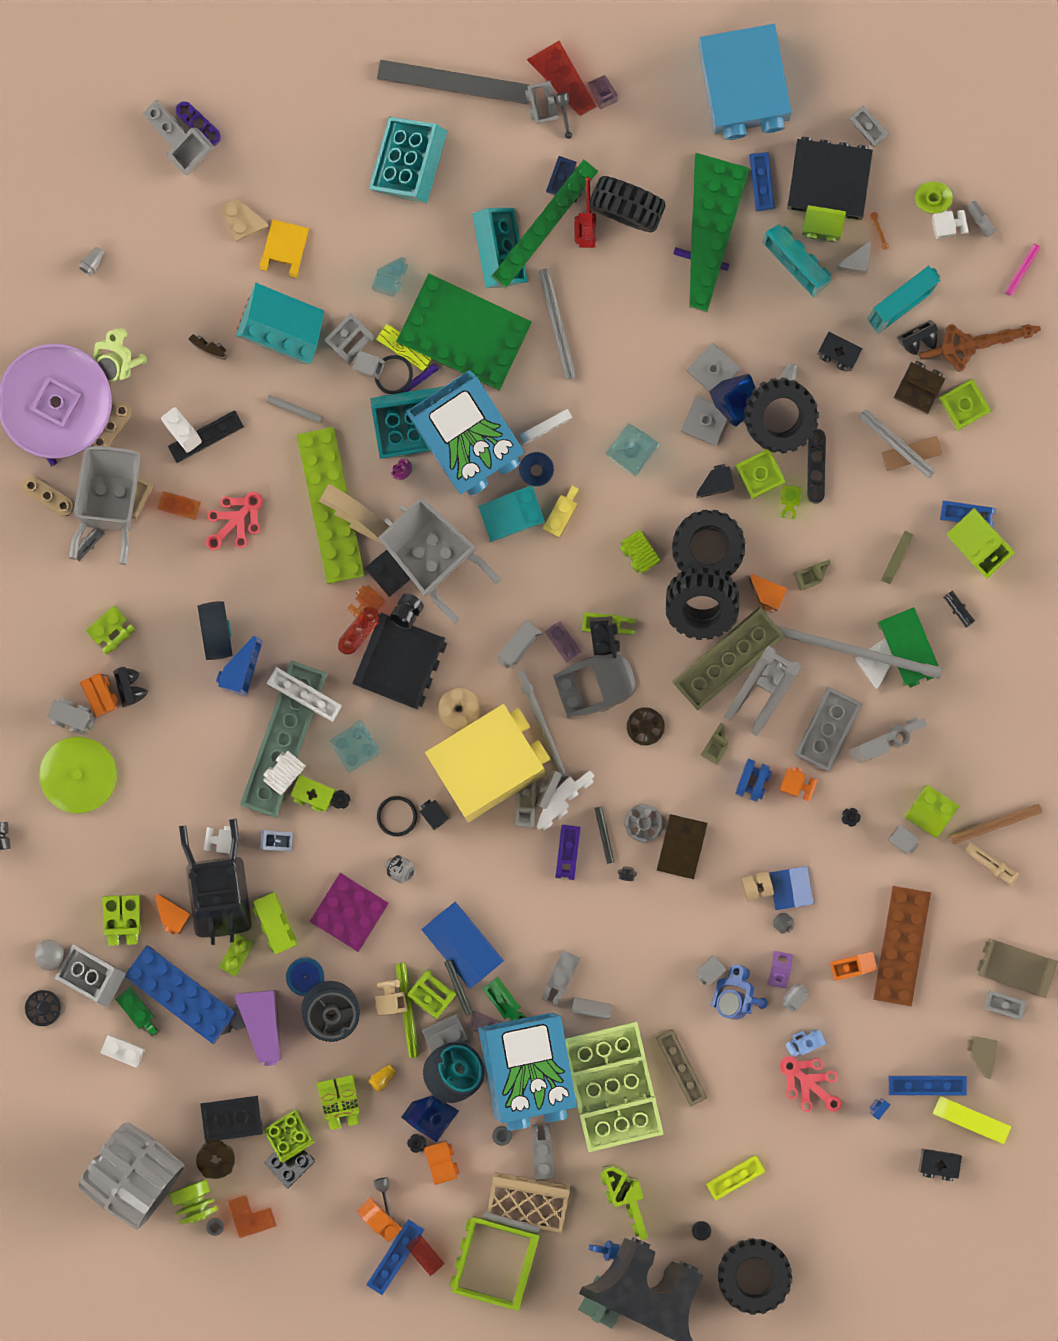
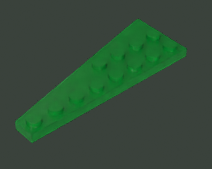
M695 153L689 308L707 313L749 168L699 153Z

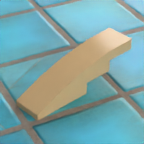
M328 484L319 502L336 510L335 515L350 522V528L382 544L378 537L389 526L364 505Z

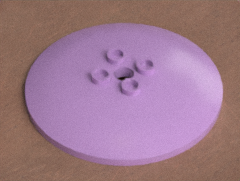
M45 344L34 347L17 357L7 368L1 379V424L14 443L33 455L52 459L76 455L90 447L101 436L109 421L112 408V394L108 379L100 365L92 357L75 347L63 344ZM54 397L61 399L59 407L51 405V400Z

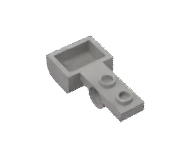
M155 100L143 113L173 147L167 153V156L184 175H189L214 149L212 143L199 129L192 127L186 132L181 122L172 116L159 101Z
M915 717L906 721L907 725L902 728L900 724L890 728V733L849 750V753L855 762L864 763L889 752L888 742L896 748L904 746L910 741V732L927 725L925 719L918 720ZM897 733H899V734L902 735V737H903L902 743H900V742L897 741V739H896V734H897Z

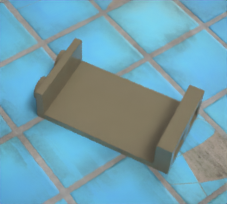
M989 939V942H985L982 950L985 953L983 960H979L976 968L979 971V976L1044 998L1047 997L1058 961L994 939Z

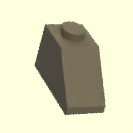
M972 1036V1040L969 1039L967 1051H970V1057L983 1076L991 1079L998 1041Z

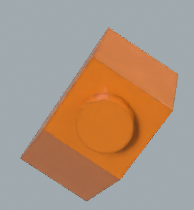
M751 574L749 580L759 604L763 605L762 608L769 612L778 611L787 588Z
M157 894L156 901L161 923L165 925L164 930L172 935L175 932L180 934L192 914L161 894Z
M873 951L830 962L835 981L878 970Z

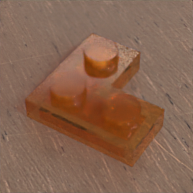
M247 1195L228 1201L239 1238L277 1226L271 1207L252 1213Z

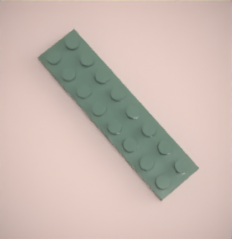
M292 660L287 671L289 675L320 693L328 674ZM282 692L279 693L240 803L243 807L277 818L285 793L281 796L263 781L266 778L263 775L270 766L272 768L278 763L276 759L282 752L286 753L289 751L298 759L314 714L313 710Z

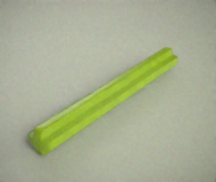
M397 963L395 966L397 979L400 981L399 993L405 992L408 1010L402 1012L408 1054L410 1058L419 1057L412 1002L406 996L410 991L405 963Z

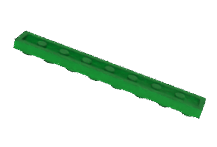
M583 159L491 277L505 289L508 287L586 188V178L592 180L598 172L597 169Z

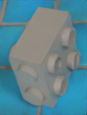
M60 698L59 701L54 699L47 717L52 719V724L63 728L66 724L70 726L69 730L81 735L83 731L88 733L89 729L93 730L96 719H94L95 715L91 714V709L78 705L77 708L73 707V702Z

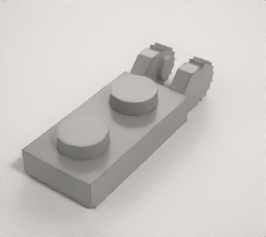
M565 950L562 951L549 978L542 1000L546 1001L548 999L551 988L557 989L559 991L554 997L552 1004L557 1006L580 960L579 957Z
M544 1124L546 1139L538 1140L537 1125H532L535 1180L555 1178L549 1124Z

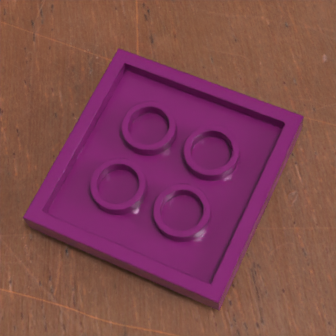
M339 873L309 922L359 952L389 903L344 874Z

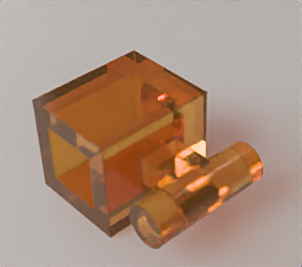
M369 585L366 587L362 586L355 593L357 595L355 599L361 605L356 608L351 603L347 610L362 624H365L368 618L364 615V612L367 610L374 615L386 601Z

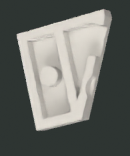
M885 638L869 649L892 655ZM862 657L855 658V661L871 684L877 689L890 665Z

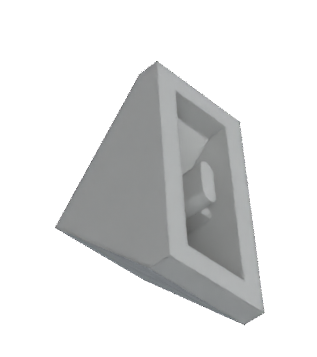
M869 241L840 262L837 266L838 270L866 274L871 247Z

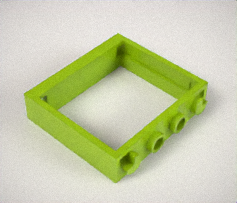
M472 1216L471 1220L467 1219L465 1230L468 1231L466 1239L462 1238L459 1248L463 1250L462 1256L456 1259L454 1268L458 1270L456 1276L452 1275L449 1287H452V1293L519 1311L540 1234H534ZM476 1223L530 1238L513 1301L459 1286Z

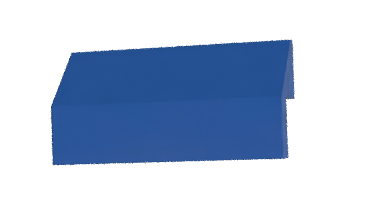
M456 901L421 929L446 961L452 960L457 974L469 989L504 962L502 957Z

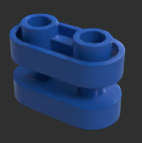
M748 758L735 794L743 797L744 792L750 793L749 800L757 802L758 799L762 800L766 789L763 788L765 781H769L772 771L769 770L770 766L763 763L761 768L754 767L755 760ZM751 774L757 776L754 787L748 785Z

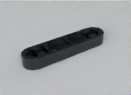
M814 429V435L819 433L818 435L822 437L818 442V447L822 446V449H811V446H815V439L808 438L807 498L811 503L818 504L822 502L825 496L826 436L821 429ZM813 452L821 453L822 460L814 462L811 459ZM813 471L821 473L822 477L819 481L812 480L811 473ZM810 483L814 485L822 484V487L818 486V493L821 496L817 500H814V497L811 496V493L814 492V486L810 487Z

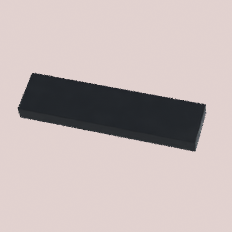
M234 410L197 430L196 432L202 441L190 452L187 453L178 441L169 445L168 448L176 463H179L243 429L244 426Z

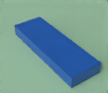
M769 153L749 154L755 211L774 210Z

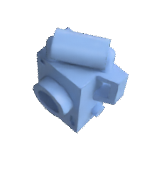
M814 1029L808 1035L803 1031L793 1035V1040L786 1044L791 1056L804 1055L825 1045L826 1042L820 1030L815 1031ZM802 1034L803 1037L796 1040L795 1037Z

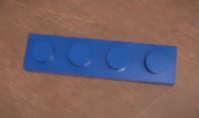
M889 1076V1095H967V1076Z
M410 1219L407 1220L366 1285L381 1295L384 1294L423 1233L424 1228Z

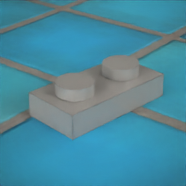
M864 105L849 118L851 123L873 147L888 136V132Z
M989 990L984 1009L1022 1020L1027 1002Z

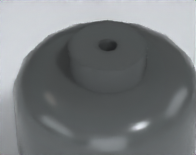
M780 913L774 919L773 926L781 934H784L786 931L789 933L793 929L794 920L787 913Z

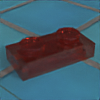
M420 1234L405 1246L429 1276H432L445 1264Z

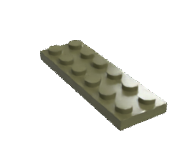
M758 607L672 682L698 711L757 661L767 646L773 647L785 635L763 609Z

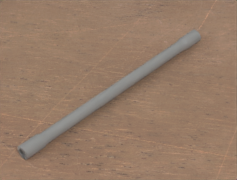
M776 625L786 638L919 672L940 679L943 668L922 664Z

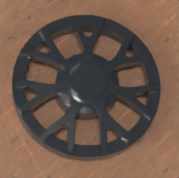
M36 991L26 1000L25 1014L29 1021L37 1026L51 1025L60 1016V1000L51 991ZM37 994H43L42 1001L38 1000ZM49 995L54 998L51 1003L46 1001ZM31 999L37 1002L35 1007L29 1005ZM51 1005H58V1011H51ZM35 1009L37 1014L31 1017L29 1011ZM49 1013L54 1017L50 1022L46 1017ZM39 1015L43 1016L42 1023L37 1022Z

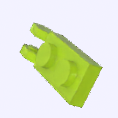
M583 612L582 632H591L590 618L613 616V622L617 623L618 626L617 635H635V630L620 629L621 622L634 624L637 620L635 618Z

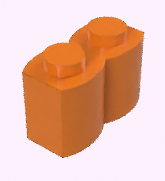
M447 1140L425 1146L424 1150L434 1184L437 1185L457 1179V1174L460 1172L457 1162L453 1163L451 1155H454L452 1144H448Z

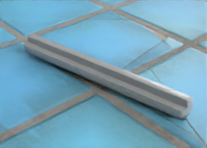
M864 410L860 414L861 420L927 478H930L935 473V469L868 410Z

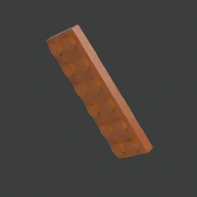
M892 886L873 1000L912 1007L931 892Z

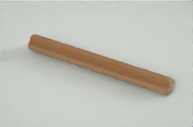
M1039 804L954 833L950 835L953 844H958L1042 813V809Z

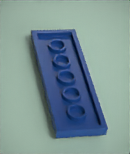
M146 945L125 975L128 980L212 1044H215L237 1014L148 945Z

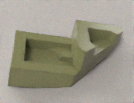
M830 559L794 573L800 591L820 584V581L824 579L827 567L830 565Z
M723 723L719 724L701 753V756L716 765L728 748V740L725 736Z

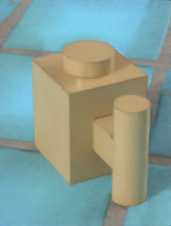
M398 979L377 983V988L379 990L384 989L385 994L375 996L378 1016L408 1011L405 992L395 993V988L400 987Z

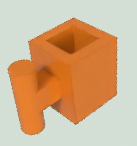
M793 766L791 769L787 768L779 791L798 797L800 790L804 791L803 800L810 802L818 780L810 778L808 784L803 783L806 776L802 774L803 770Z

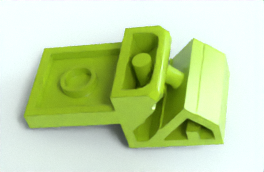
M614 1164L602 1167L603 1172L600 1173L603 1186H608L609 1191H606V1196L609 1204L613 1203L615 1208L629 1203V1205H626L629 1217H634L635 1223L632 1224L635 1236H640L641 1240L648 1239L637 1204V1200L644 1199L638 1179L628 1178L627 1172ZM624 1182H628V1183H629V1186H628L627 1190H626V1187H627V1186H626L625 1184H624V1186H623V1188H622V1190H621V1187H622V1185H623Z

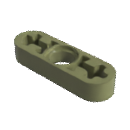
M904 531L881 581L888 584L892 582L914 534Z

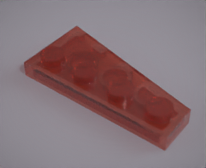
M560 40L527 59L546 81L551 80L552 87L558 93H569L570 100L568 104L579 116H583L597 107Z

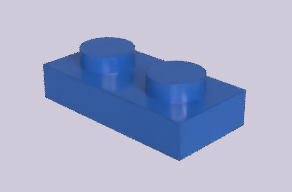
M882 1098L880 1100L876 1099L870 1106V1114L879 1120L890 1104Z

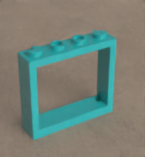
M928 265L873 307L867 320L878 334L934 292L941 281L935 268L931 269Z

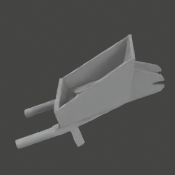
M422 497L408 510L401 504L399 508L404 514L394 523L388 518L384 520L389 528L378 539L425 597L430 594L437 607L455 624L460 618L441 600L435 588L467 559L477 564L495 584L499 583L501 578L481 557L473 553L477 550L476 547Z

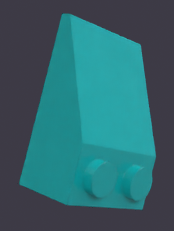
M533 486L514 491L478 506L490 542L545 524Z

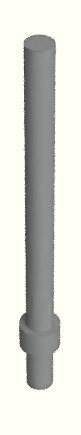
M525 670L520 671L518 676L523 686L522 691L528 698L557 772L561 773V779L566 778L567 774L534 695V687L529 683Z

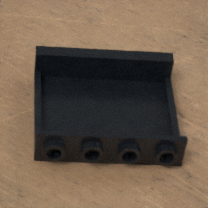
M809 137L797 139L787 210L806 212L808 205L846 211L845 218L862 220L873 150L865 145L852 147L849 143L839 142L838 145L831 144L829 140L812 141V138Z
M381 612L352 684L417 710L419 706H423L426 696L423 694L426 688L430 689L433 678H430L433 671H437L440 661L437 660L440 653L443 654L446 649L445 637L438 636L416 626H412L409 630L402 629L396 626L387 614Z

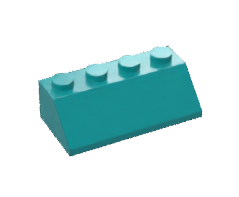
M486 208L472 213L485 288H501L503 286L491 276L520 240L515 208ZM525 265L508 286L528 282Z

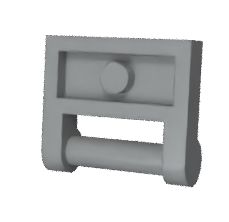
M350 313L324 341L349 365L353 361L352 358L369 341L372 342L376 337ZM362 332L364 336L346 354L343 349Z

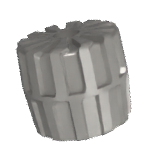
M126 1122L118 1130L116 1129L108 1143L105 1142L100 1149V1154L93 1158L88 1169L82 1175L78 1187L101 1208L138 1230L167 1196L181 1175L185 1165L153 1137L131 1123Z

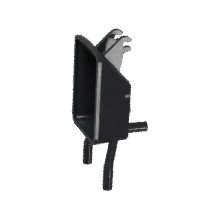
M237 818L229 819L232 838L230 856L221 859L195 862L189 847L187 826H179L181 845L189 863L186 867L194 931L198 937H210L211 945H215V937L230 935V943H233L234 934L246 932L252 927L244 862L240 857H236L239 840Z

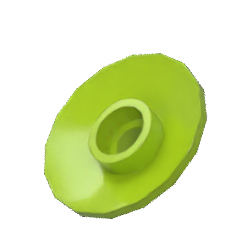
M927 182L916 191V205L926 213H942L952 205V191L943 183Z

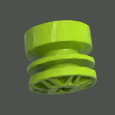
M207 1179L169 1193L172 1205L182 1204L183 1207L176 1212V1216L184 1213L186 1217L178 1220L180 1225L198 1222L218 1210L216 1205L207 1207V1204L215 1201L214 1198L204 1199V1195L211 1191Z

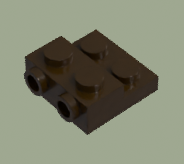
M919 361L911 362L893 398L928 415L946 378L942 377L943 373L933 369L931 372L925 369L926 365Z

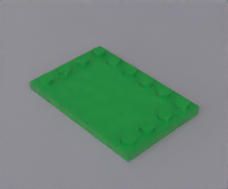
M428 273L396 343L462 374L470 370L481 383L500 391L532 321Z

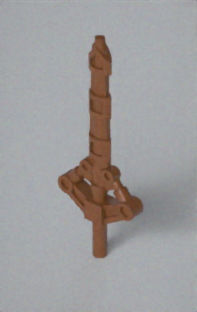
M949 324L946 327L940 348L919 352L921 360L943 355L956 371L961 372L965 369L969 358L975 354L976 349L987 348L998 343L1013 342V339L1020 337L1030 338L1033 334L1041 331V327L1027 324L1019 329H1005L999 331V333L984 334L972 338L971 334H965L957 329L954 324ZM954 335L960 337V342L957 344H953ZM962 351L965 356L960 360L955 352Z

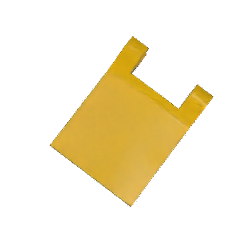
M272 219L259 266L260 270L268 271L271 260L291 265L289 277L297 278L309 228Z

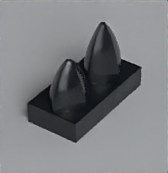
M929 320L898 336L897 339L906 351L917 355L920 348L919 340H922L927 347L936 349V332L939 330L936 324Z
M120 667L113 671L122 708L139 702L147 695L148 691L146 689L130 686L139 677V672L126 667Z

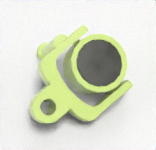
M124 328L109 331L106 335V340H101L95 344L93 359L100 365L109 383L130 377L131 368L147 363V357L144 354H139L137 358L131 360V351L122 346L123 340L127 338V332ZM102 349L111 350V352L102 355Z

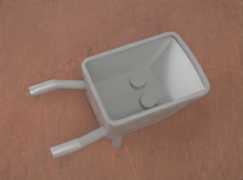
M90 446L84 450L74 508L75 516L82 523L71 541L69 559H77L79 540L86 527L121 531L122 547L119 564L127 565L129 552L128 531L132 529L130 522L141 456L138 452L100 446Z

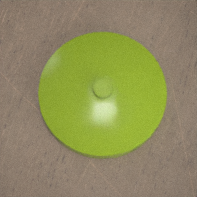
M70 737L59 741L46 753L40 767V784L45 796L57 808L70 813H87L101 807L112 795L117 782V768L111 753L101 743L87 737Z

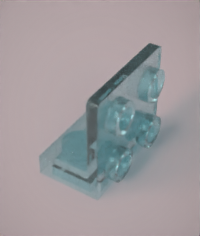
M361 720L329 740L349 773L381 754Z

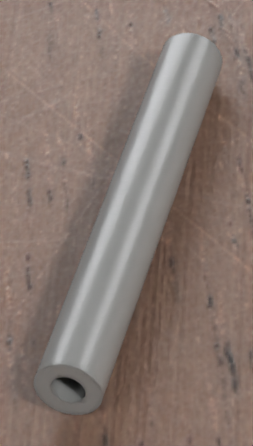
M271 395L267 399V402L315 422L320 423L323 416Z
M485 1211L482 1219L534 1234H539L540 1227Z

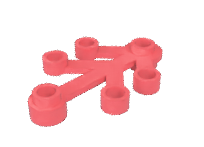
M250 492L245 498L225 496L221 499V505L224 508H230L232 505H244L239 511H209L208 519L211 522L231 519L216 535L207 537L206 545L210 550H218L222 545V540L236 525L237 538L235 544L239 548L246 547L244 517L249 511L251 524L248 529L250 533L258 534L260 532L258 510L263 505V498L257 492ZM256 498L257 504L252 505L250 503L251 499ZM225 499L230 500V504L228 506H225L223 504V501ZM211 513H216L217 518L214 520L211 519ZM253 525L258 526V530L256 532L251 531V527ZM244 539V545H238V540ZM212 540L218 541L216 546H211Z
M787 1056L780 1062V1070L786 1075L787 1079L786 1096L789 1099H795L798 1095L797 1090L794 1088L795 1075L801 1082L802 1103L800 1106L804 1112L811 1111L813 1107L810 1102L809 1088L826 1102L825 1105L828 1110L832 1112L838 1111L841 1108V1100L836 1096H830L815 1083L818 1081L833 1083L837 1080V1073L828 1071L827 1073L805 1075L799 1069L813 1068L819 1070L822 1068L823 1062L819 1058H814L810 1061H797L794 1057ZM816 1060L820 1062L818 1068L813 1066V1062ZM789 1062L793 1064L791 1070L786 1068V1064ZM830 1073L835 1074V1078L833 1080L828 1079V1075ZM790 1090L795 1091L794 1097L788 1095ZM833 1100L837 1101L835 1108L830 1106V1102ZM806 1102L810 1104L808 1110L803 1108V1104Z

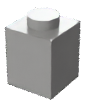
M359 351L353 360L352 369L360 374L379 380L385 361L380 357Z
M899 825L888 838V841L904 854L913 853L919 845L916 843L919 838L902 825Z
M712 955L696 970L698 973L696 977L703 985L706 983L711 985L727 969Z

